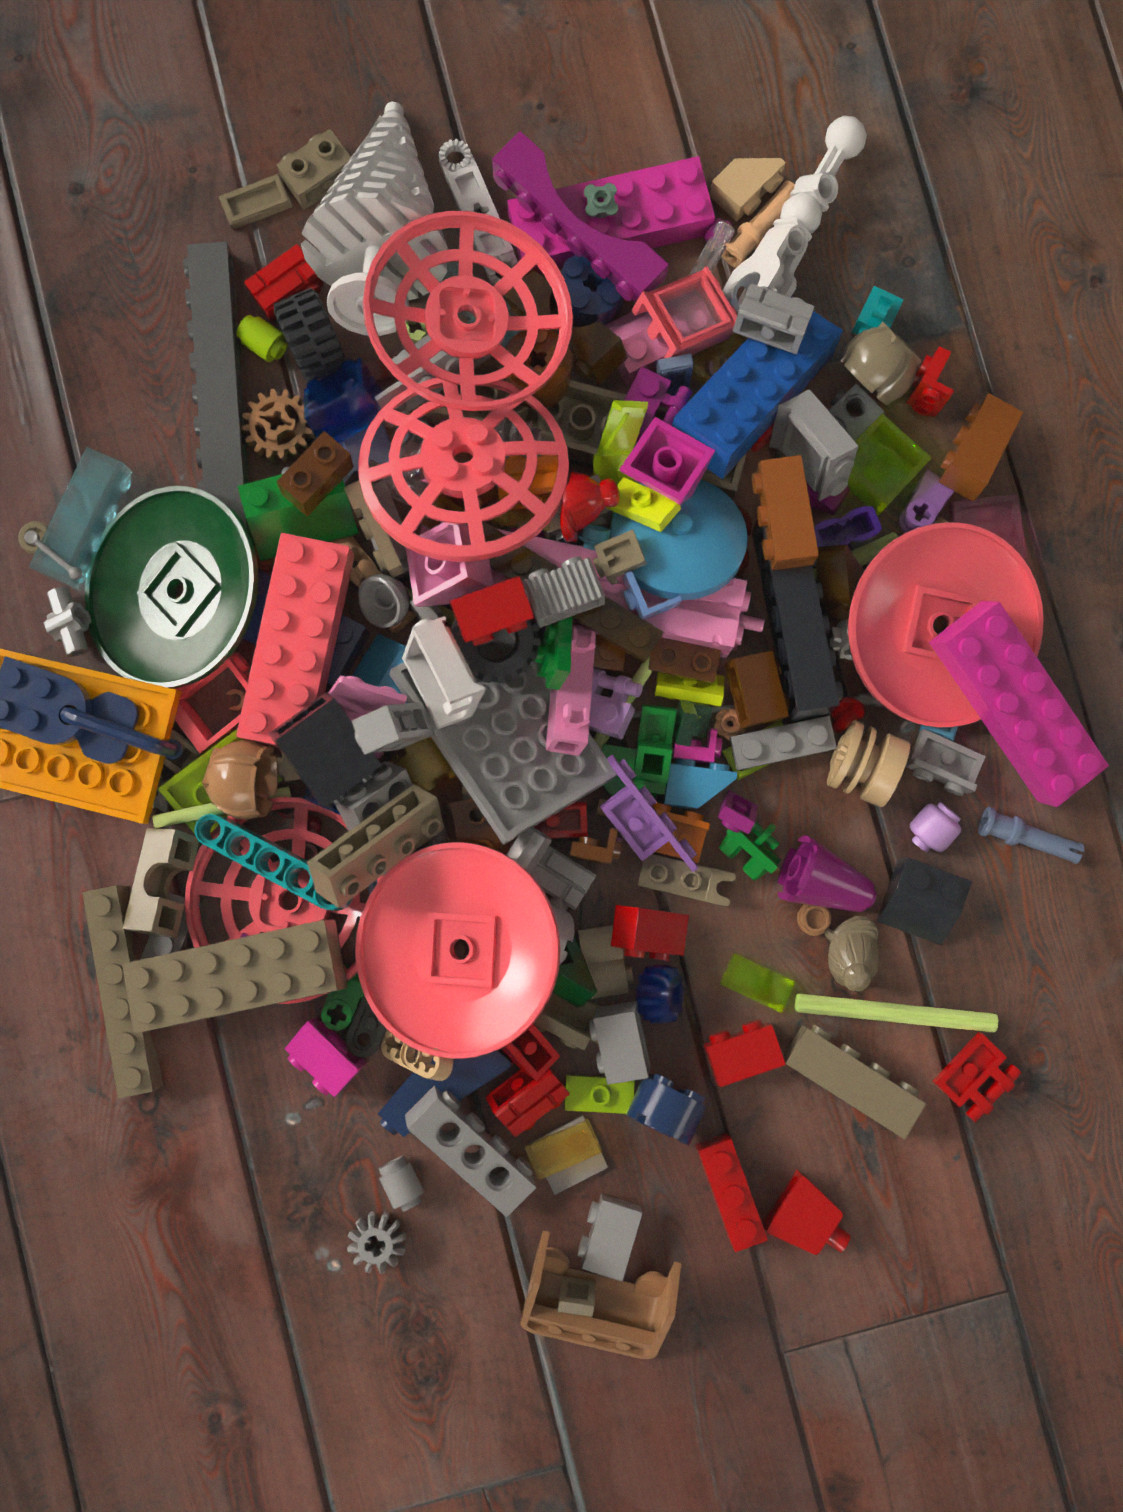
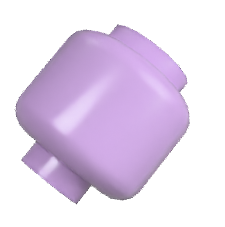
M939 802L938 805L927 804L910 823V829L915 834L912 841L926 853L931 848L936 852H943L961 833V826L958 823L961 818L942 802Z

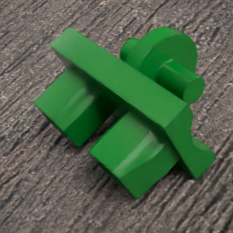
M755 821L749 834L742 830L740 833L727 829V835L719 846V849L731 859L742 848L747 851L752 857L742 869L754 881L767 872L772 874L778 868V864L781 861L772 851L780 844L771 835L776 829L772 822L763 828Z

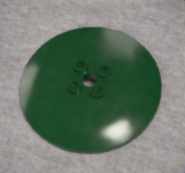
M167 486L139 496L127 504L112 519L97 542L89 563L85 582V610L89 612L91 618L89 630L97 649L105 661L124 678L172 689L193 684L207 677L233 654L244 637L252 619L256 605L259 579L254 545L241 518L229 505L210 493L187 486ZM182 582L184 590L182 595L177 598L176 587Z

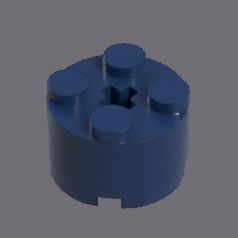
M575 255L567 259L561 274L565 279L571 297L573 322L577 323L579 327H584L600 321L603 325L614 321V318L621 311L624 298L616 290V285L607 277L603 279L598 276L592 269L591 263L583 255L581 257Z
M650 1073L648 1078L641 1080L626 1116L633 1119L636 1118L635 1121L689 1146L706 1109V1106L703 1105L706 1098L688 1089L680 1088L678 1092L672 1089L673 1081L658 1074Z

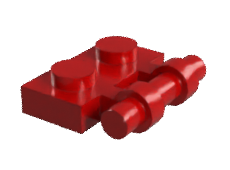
M978 1032L932 1082L959 1107L970 1099L973 1105L965 1114L976 1123L983 1114L988 1115L994 1109L993 1104L1004 1092L1009 1093L1015 1087L1013 1082L1022 1072L1013 1064H1010L1002 1072L998 1067L1007 1057L989 1039ZM990 1076L994 1083L981 1094L977 1089Z

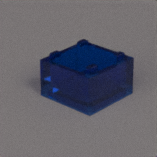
M361 357L354 361L353 359H348L342 363V368L319 381L315 378L307 383V388L304 389V419L317 438L325 431L335 441L341 443L368 428L381 410L374 397L380 394L382 390Z

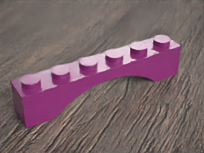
M521 131L492 158L495 182L503 190H511L526 211L530 213L534 211L542 218V223L548 231L554 235L558 233L566 240L569 249L579 257L583 255L591 263L592 269L598 276L603 279L607 277L616 285L617 292L625 300H633L636 303L642 291H653L666 279L669 264L645 242L628 241L608 236L585 224L568 209L552 185L546 167L544 152Z

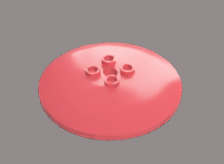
M929 524L913 529L894 539L867 566L855 589L848 619L849 646L855 668L863 684L871 695L890 712L910 722L931 727H956L981 720L929 644V641L938 635L934 631L933 623L940 615L945 618L947 628L979 602L1000 601L1036 657H1038L1044 621L1040 592L1029 566L1008 542L995 533L971 524Z
M444 843L433 845L407 856L391 868L372 890L363 908L357 928L355 943L357 973L363 993L372 1011L388 1031L399 1040L416 1050L437 1057H476L498 1050L516 1040L527 1031L544 1010L554 989L559 971L560 938L558 925L551 904L541 886L524 867L512 858L499 851L477 844ZM460 939L465 940L469 945V954L465 959L458 958L454 952V946Z

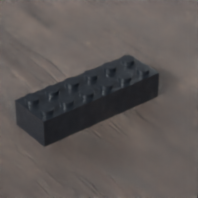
M757 519L752 536L775 657L781 667L782 690L786 692L790 703L789 716L787 717L788 724L829 716L840 705L839 701L843 699V691L840 681L834 678L833 667H836V655L834 648L828 647L826 634L830 632L827 614H822L820 601H823L822 585L820 581H815L813 569L817 567V560L813 565L772 570L771 561L765 560L763 553V540L767 539L765 527H760Z

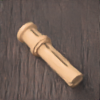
M785 181L750 222L739 226L737 229L738 234L730 243L723 244L720 248V253L730 266L737 268L745 261L753 249H757L763 236L773 226L774 221L780 218L782 206L791 197L790 194L794 190L795 184L793 182Z

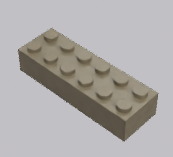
M320 920L122 964L134 1034L348 989L335 920Z

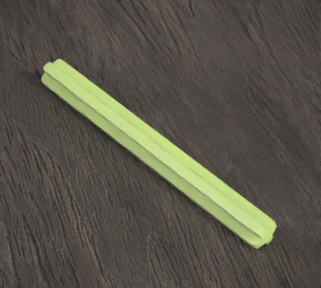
M797 994L795 998V1010L799 1013L984 1032H996L999 1023L998 1015L993 1013L809 994Z

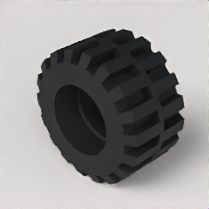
M306 289L274 303L276 318L305 380L311 383L346 368L345 354L321 299L314 289Z
M534 618L526 621L527 628L515 632L513 649L508 655L500 659L486 658L479 653L472 640L465 642L457 620H455L454 624H452L451 632L474 678L487 683L497 682L499 684L506 683L505 681L510 679L515 680L520 677L519 675L522 672H527L531 667L530 664L533 659L536 660L538 655L537 647L538 645L540 646L541 639L538 637L539 627Z

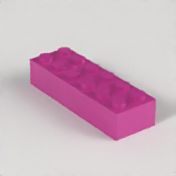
M699 156L555 189L568 209L591 228L615 238L645 242L651 249L704 237L715 220ZM607 183L614 184L617 188V193L614 195L615 203L618 205L617 213L605 218L589 217L585 212V207L587 206V198L584 196L585 187L589 184H593L596 187L605 186ZM517 198L507 200L509 222L538 242L555 261L558 269H563L565 261L575 256L567 246L566 240L558 233L554 235L548 231L542 223V218L534 211L531 213L526 211ZM599 198L598 201L602 203L604 202V199ZM516 247L520 261L526 254ZM535 265L526 275L533 269L539 274H543V272Z
M1000 601L979 602L929 641L933 650L1037 802L1058 807L1109 766Z

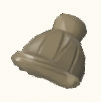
M854 916L833 930L827 927L824 935L831 942L828 964L835 981L842 986H846L849 990L862 991L869 986L880 965V953L877 943L879 930L869 918Z

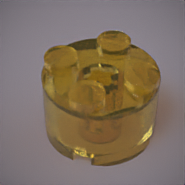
M431 736L404 748L407 754L401 758H398L396 754L389 760V762L406 769L412 785L415 784L430 794L439 786L437 783L444 780L447 785L458 779V776Z

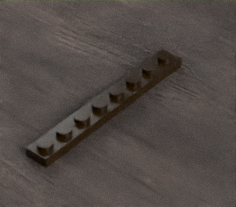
M439 495L433 503V506L441 509L465 512V509L442 495ZM424 516L419 525L427 530H431L443 522ZM482 522L485 542L506 536L486 522ZM521 546L502 556L489 559L491 569L505 578L511 579L520 576L523 588V581L529 579L528 576L531 573L540 569H548L551 572L559 568L525 546ZM606 596L604 605L572 616L573 620L591 631H595L596 634L643 663L647 661L664 633Z

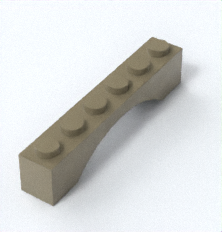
M115 885L82 892L118 1099L153 1092L163 1087L158 1054L149 1031L135 1034L133 1032L122 967L124 963L135 961L133 931L123 929L130 900L128 886Z

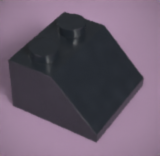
M909 857L898 858L876 922L942 945L962 913L972 881Z

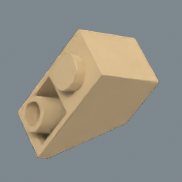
M736 158L712 181L709 196L737 222L744 214L749 216L757 209L761 203L760 198L767 191L771 194L779 187L784 179L781 175L786 162L781 158Z

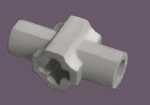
M58 587L49 591L47 596L53 612L47 615V620L44 622L47 633L55 641L63 642L67 657H77L87 653L89 649L83 632L89 629V624L91 623L89 612L82 607L81 603L73 602L68 587Z

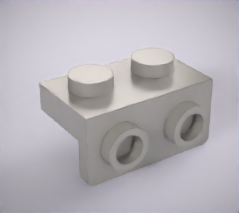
M922 729L905 767L914 770L913 776L926 782H932L934 779L945 784L944 790L958 796H963L964 793L968 794L976 791L978 785L974 783L986 756L926 729Z

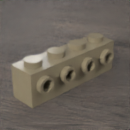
M413 784L307 861L316 892L340 908L443 830L444 825L437 797Z
M813 1025L811 1030L801 1026L783 1055L785 1064L905 1140L926 1105L925 1102L917 1098L920 1091L904 1081H901L898 1086L888 1080L890 1072L874 1062L868 1067L858 1061L861 1056L859 1052L844 1043L841 1048L836 1047L829 1042L832 1035L816 1025Z

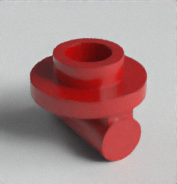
M845 697L839 701L840 705L831 713L834 718L832 728L835 732H843L854 720L859 721L864 717L865 707L862 702L851 697Z

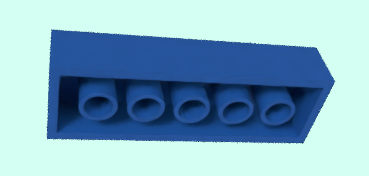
M813 311L797 355L748 338L675 415L672 426L715 450L707 469L723 479L774 423L778 405L799 395L833 357L843 330Z

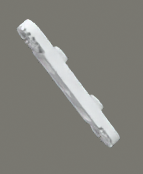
M458 139L445 142L439 151L440 166L459 210L474 212L476 209H480L482 213L487 212V215L499 218L468 145L462 140L458 141ZM456 151L464 155L463 162L461 161L457 165L454 163L451 165L446 160L451 152ZM474 230L473 243L477 251L499 259L511 269L518 263L511 243L490 233ZM483 266L491 285L494 286L500 278H497L495 271Z

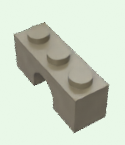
M146 829L123 929L149 936L177 938L184 904L171 901L169 886L173 877L180 871H193L199 845L196 836L176 829Z

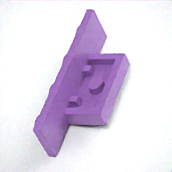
M613 754L608 757L607 760L610 766L626 786L602 803L600 807L638 857L643 861L669 841L691 871L697 870L698 867L693 860L697 853L685 838L682 841L676 838L673 831L677 827L665 812L661 815L656 812L653 805L657 801L645 786L641 789L636 786L632 779L637 775L625 759L618 762Z

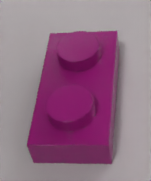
M728 790L722 800L718 818L723 820L722 824L728 829L740 833L742 830L749 834L756 821L758 805Z

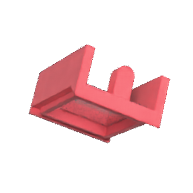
M708 266L704 267L701 271L653 291H642L632 309L635 316L646 311L651 315L653 320L647 329V333L651 340L663 336L670 348L664 358L690 353L693 355L729 339L733 334L737 318L735 308L729 304L721 290L718 279L712 275Z

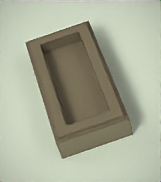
M279 173L219 196L232 230L292 208Z

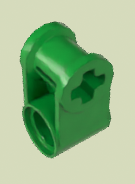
M344 963L347 969L351 966L349 964ZM358 973L347 982L348 989L328 994L321 1013L322 1022L327 1028L338 1031L346 1029L351 1025L360 1001L362 1002V998L365 996L360 985ZM341 1005L343 1006L342 1012L347 1015L346 1020H339L336 1024L334 1022L335 1016L331 1014V1010L338 1009Z

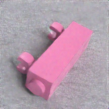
M572 625L571 673L560 690L551 689L546 739V751L579 756L588 744L596 632L585 629L580 625Z

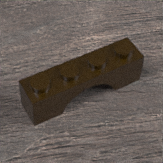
M533 269L522 280L526 283L534 298L538 316L558 314V306L551 286L543 276ZM512 288L505 295L510 307L508 313L510 316H526L522 300L516 290ZM600 321L584 327H572L569 342L572 352V364L582 378L587 379L589 377L600 385L628 359L622 339ZM549 329L559 334V329Z

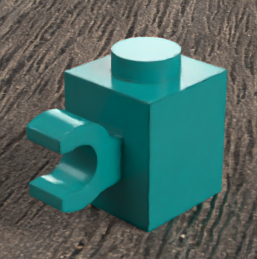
M874 286L851 333L857 335L864 330L878 327L882 322L891 328L904 299Z

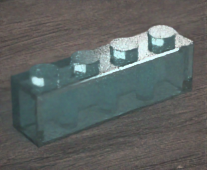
M86 447L41 540L71 566L79 567L82 570V577L79 580L71 579L69 572L39 547L29 568L75 590L78 584L86 579L89 570L88 563L92 554L96 552L107 524L117 514V503L121 494H125L131 484L132 477L130 475L132 471L123 462Z

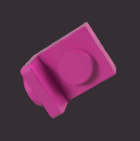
M711 728L708 731L706 747H701V741L681 739V744L675 743L672 747L671 760L687 759L704 765L713 763L714 757L720 758L722 750V738L717 737L718 729Z

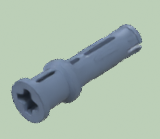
M990 806L984 810L979 821V835L985 837L989 834L1003 839L1007 845L1012 846L1020 843L1071 861L1074 864H1077L1083 856L1075 852H1084V844L1028 826L1021 817L1014 816L1011 818L996 813V809Z

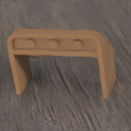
M543 1231L521 1319L522 1328L537 1335L634 1358L652 1359L656 1357L675 1318L681 1263L674 1262L668 1278L659 1272L649 1271L645 1275L639 1276L635 1284L569 1268V1258L564 1255L563 1251L553 1247L547 1248L550 1232ZM562 1276L596 1281L593 1317L558 1312Z

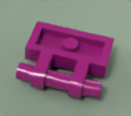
M642 366L623 400L648 402V408L636 442L640 440L653 421L660 406L668 410L663 421L672 426L675 415L688 403L692 391L685 386H680L676 396L667 394L671 380Z

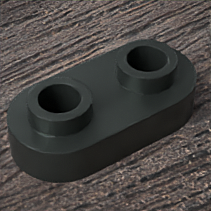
M365 996L362 998V1002L360 1001L346 1035L348 1050L354 1056L360 1058L369 1057L379 1049L387 1030L372 1011ZM361 1033H367L370 1036L371 1041L369 1045H362L359 1042V1035Z

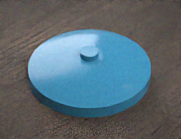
M700 480L692 497L680 505L681 510L662 532L614 512L610 527V539L634 530L647 565L632 571L639 588L666 599H672L677 596H681L682 600L698 599L717 592L726 586L737 574L747 548L748 537L744 518L739 508L726 493L704 480Z

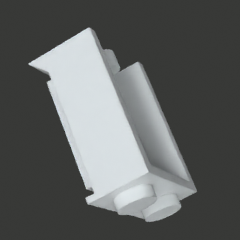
M445 616L435 620L426 618L416 623L411 631L402 657L437 729L472 717L486 690L485 687L475 683L476 680L449 627L444 626L446 622Z

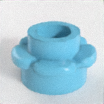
M589 524L583 528L582 534H578V538L584 541L583 547L596 551L594 546L609 540L611 530L603 526Z

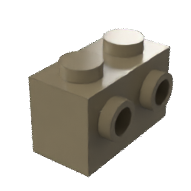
M329 129L323 134L314 135L308 141V144L296 152L287 153L281 162L276 165L282 181L302 209L305 210L328 194L327 191L335 183L334 181L337 176L342 173L341 170L349 162L348 160L351 156L332 130Z

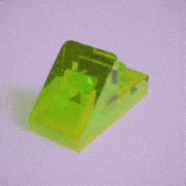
M733 953L719 984L782 1013L795 985V981Z

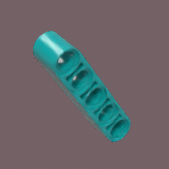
M214 814L204 815L196 822L194 828L195 836L202 844L325 910L337 911L347 908L352 902L351 899L340 908L330 903L316 892L307 860L237 822ZM218 822L221 828L220 835L213 839L210 830L213 824ZM244 838H248L250 849L247 854L242 855L239 850L240 842ZM276 853L280 858V864L277 870L271 871L268 861ZM306 869L310 875V881L307 886L302 888L298 883V875L302 870Z

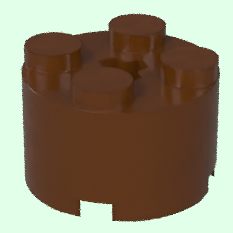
M549 329L538 330L534 348L524 365L540 376L554 355L559 334ZM526 330L517 333L505 348L514 357L518 355L524 345L527 334ZM569 345L555 374L541 389L532 394L545 408L561 401L569 389L572 369V352ZM514 374L504 379V381L513 384L520 390L529 386ZM524 401L520 404L524 407L532 408Z

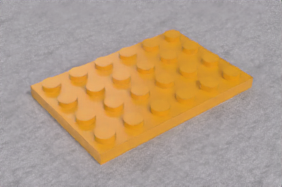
M0 649V669L6 656L77 681L86 689L91 700L105 692H111L131 699L137 705L139 711L138 721L134 730L162 740H170L182 691ZM0 727V788L142 824L149 823L165 756L153 754L129 745L121 761L115 764H106L86 757L81 750L78 740L65 745H52Z

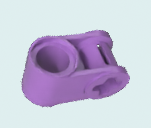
M929 469L925 471L915 486L910 500L900 514L899 527L904 533L932 524L954 492L940 484L939 480L941 477ZM916 514L920 516L919 521L915 519Z

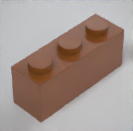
M990 393L987 394L981 404L974 402L965 417V420L969 422L968 426H962L952 442L957 445L955 451L950 449L940 465L944 472L939 483L974 502L987 486L1023 411Z
M802 455L760 460L756 473H752V487L754 494H759L761 506L757 507L759 526L765 527L767 539L763 540L765 560L771 561L772 570L813 565L819 554Z

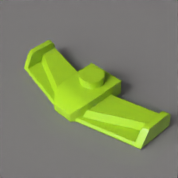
M613 400L597 453L594 454L593 474L594 476L598 474L601 481L609 478L615 480L616 484H618L623 478H627L640 483L621 472L620 467L635 446L648 408V402Z

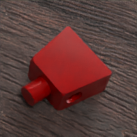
M797 1169L762 1222L763 1228L770 1235L814 1255H818L826 1243L838 1252H842L851 1239V1234L838 1226L843 1217L841 1210Z

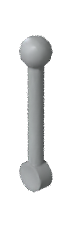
M31 530L25 533V541L30 545L39 547L66 569L71 579L79 580L82 577V570L79 567L71 566L40 540L38 533Z

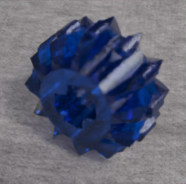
M669 965L645 967L643 974H640L638 977L639 985L635 987L637 990L635 1001L638 1002V1014H641L644 1020L651 1023L675 1022L678 1014H681L683 1011L682 1003L685 1001L684 991L686 988L682 985L683 976L679 974L677 968L670 967Z

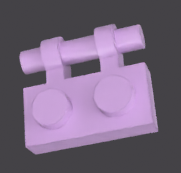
M593 668L589 730L622 740L635 712L632 704L626 703L629 695L639 697L643 686L633 682L630 677L623 675L614 677L607 675L604 670ZM603 688L614 691L611 698L600 695Z

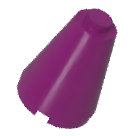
M806 835L801 836L797 841L802 844L797 850L790 848L785 856L778 876V884L783 885V893L778 892L780 899L787 902L854 912H863L874 904L877 892L874 889L873 881L814 838Z

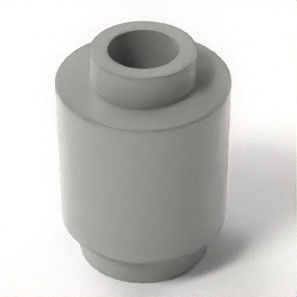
M404 1156L397 1157L378 1168L381 1174L379 1180L393 1209L401 1207L404 1212L421 1203L419 1196L424 1193V1189L411 1163L406 1162Z

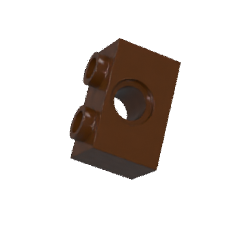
M324 431L278 479L277 484L281 494L308 517L354 468L351 453Z

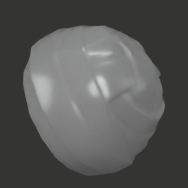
M382 574L369 576L362 582L358 593L359 604L367 620L381 628L398 625L406 616L409 608V595L404 584L396 578Z

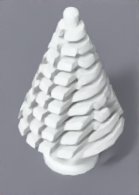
M389 102L385 106L384 115L378 117L369 134L348 160L349 162L343 167L342 173L337 176L334 181L335 183L327 191L328 194L321 200V205L318 204L312 214L313 216H310L301 233L315 246L313 247L306 239L301 243L305 260L321 280L331 285L327 295L328 312L338 324L349 331L362 335H368L364 321L363 296L365 281L372 260L381 246L394 232L413 220L433 214L434 203L426 178L424 177V171L416 157L418 153L407 120L403 117L404 109L397 102ZM442 229L428 232L408 242L420 260L436 252L448 250ZM397 252L388 260L380 273L374 293L375 299L394 303L399 284L410 270ZM446 263L429 269L439 282H442L448 271ZM418 279L413 283L408 292L405 306H409V300L418 298V291L423 296L429 293ZM374 313L378 336L397 331L394 318Z

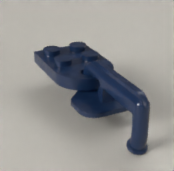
M5 656L0 669L1 728L52 745H65L78 740L81 750L86 757L106 764H115L121 761L129 745L153 754L165 756L171 760L181 756L183 748L179 741L173 739L166 741L134 730L138 721L139 711L137 705L131 699L111 692H105L91 700L86 689L77 681Z

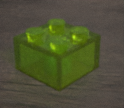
M882 413L855 441L858 445V450L847 486L864 504L873 507L875 513L879 516L932 457Z

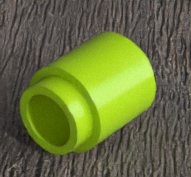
M247 315L241 321L236 331V337L241 340V344L267 362H271L274 359L279 360L286 352L288 345L285 342L284 333L259 316Z

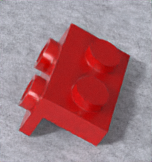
M940 346L932 357L926 354L921 365L917 367L915 380L911 385L914 388L906 404L912 406L916 413L922 416L936 417L954 393L953 389L937 382L951 354L950 351Z

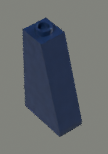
M501 1049L476 1057L453 1058L452 1071L448 1078L443 1081L424 1078L413 1072L379 1111L378 1115L382 1118L380 1123L391 1134L396 1135L399 1133L405 1137L411 1133L407 1129L405 1114L434 1085L443 1093L448 1090L459 1101L507 1070L512 1061ZM432 1058V1061H431L430 1064H434V1065H435V1064H436V1061H434L433 1058Z

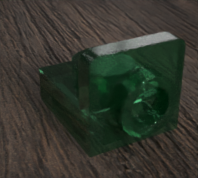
M679 700L673 731L677 745L690 747L692 737H706L712 714L711 705Z

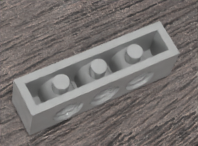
M434 1085L405 1114L407 1129L502 1214L508 1217L536 1189L532 1176L533 1168L524 1158H514L509 1153V1146L498 1135L492 1138L484 1130L486 1128L484 1123L474 1113L467 1115L459 1108L461 1106L460 1102L451 1092L446 1090L443 1093ZM448 1122L457 1124L450 1131L440 1129L442 1125ZM471 1145L481 1146L480 1149L474 1153H468L465 1151ZM496 1167L505 1168L500 1174H490Z

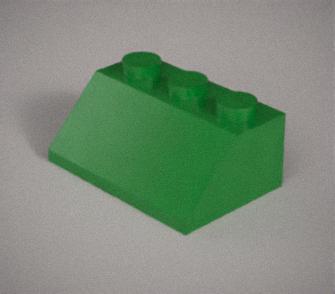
M283 474L237 486L245 516L261 561L276 557L281 533L326 542H334L359 535L350 501L344 490L345 484L343 480L308 517L281 494L277 481Z

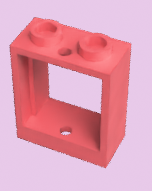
M233 652L217 670L193 684L174 688L175 690L182 691L175 721L200 754H203L238 728L241 714L213 735L188 699L228 667L246 690L250 675L247 670L250 666L238 652Z

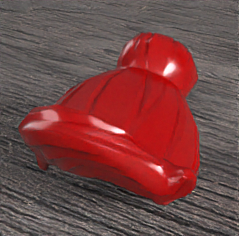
M571 472L569 483L566 485L561 499L560 528L566 542L577 541V532L593 522L605 507H615L619 503L620 493L615 480L607 478L599 483L588 475Z

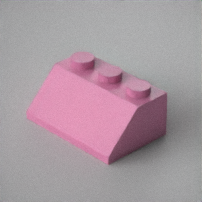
M692 292L664 304L683 338L715 325L704 302ZM648 311L636 316L631 312L605 325L622 339L628 359L618 367V370L627 387L632 385L641 366L656 373L658 360L663 359L670 349L663 336L655 340L649 338L647 329L653 319Z

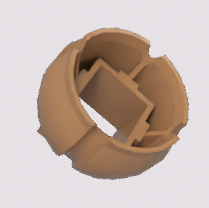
M249 740L232 742L222 748H213L202 781L212 804L223 813L237 819L248 820L267 816L273 806V802L269 800V797L272 795L276 796L278 786L277 755L271 754L274 752V748Z

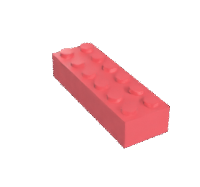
M281 533L236 737L277 747L269 733L325 693L355 557L349 546Z

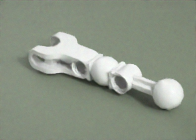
M842 116L835 119L829 125L825 137L828 151L816 172L797 179L794 190L790 194L791 197L782 206L780 219L774 221V227L767 231L754 254L735 268L730 275L723 293L736 312H739L750 283L769 287L774 292L791 297L797 287V281L794 277L795 269L807 249L808 241L812 238L811 234L820 225L822 212L828 210V204L833 202L838 194V182L835 174L843 160L857 156L865 146L867 137L865 127L856 117ZM743 286L745 289L739 301H737V291L739 287Z

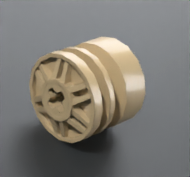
M854 720L846 733L839 739L836 745L837 748L833 752L827 786L836 789L844 779L842 789L844 793L849 794L860 782V799L878 807H884L900 781L909 756L910 742L888 733L878 745H875L876 728L869 727L862 736L864 724Z

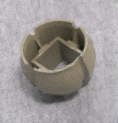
M884 322L878 327L864 330L854 336L847 344L843 355L839 358L840 361L846 362L844 366L871 393L876 390L878 392L877 398L886 405L902 397L910 389L915 380L917 366L922 362L912 348Z

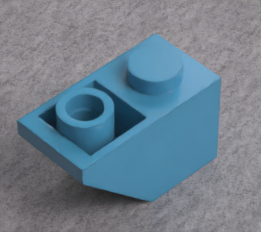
M676 759L675 764H670L668 783H666L662 804L675 808L696 810L736 780L737 772L729 771V765L709 763V768L695 767L696 761Z

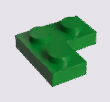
M572 616L547 625L543 640L540 642V646L538 645L537 647L538 655L536 660L533 659V661L537 662V676L546 678V688L560 690L571 673Z

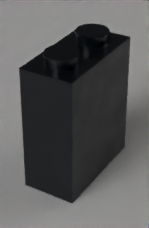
M327 692L269 733L271 739L311 794L324 808L329 804L332 806L342 801L347 796L349 789L357 783L363 784L369 781L376 774L375 770L382 766L374 753L364 755L362 748L355 739L353 723L337 700Z

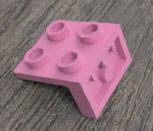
M340 676L328 692L337 700L351 722L386 705L405 704L407 700L406 695L397 693L391 687L370 685L354 676ZM384 752L374 753L377 758L384 754Z

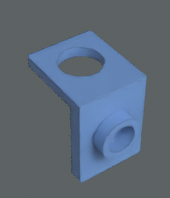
M632 570L624 574L623 582L627 590L623 591L626 604L630 610L635 609L638 616L643 620L675 608L682 602L681 596H677L648 608Z

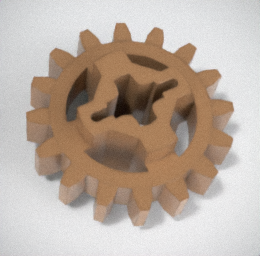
M271 389L270 397L268 398L259 393L260 402L256 404L249 401L248 405L252 412L243 413L242 415L244 420L249 423L241 427L243 433L249 435L245 439L249 447L255 446L254 451L259 457L266 452L269 462H273L275 456L279 455L282 462L285 463L287 461V454L290 453L296 459L299 458L297 449L301 447L307 450L309 446L305 439H311L315 436L313 431L308 428L315 425L313 417L308 416L311 413L308 404L302 405L303 401L299 395L291 399L287 389L283 391L281 396L277 395L275 389ZM291 409L298 414L300 423L296 422L295 419H291ZM258 429L266 433V442L259 437Z

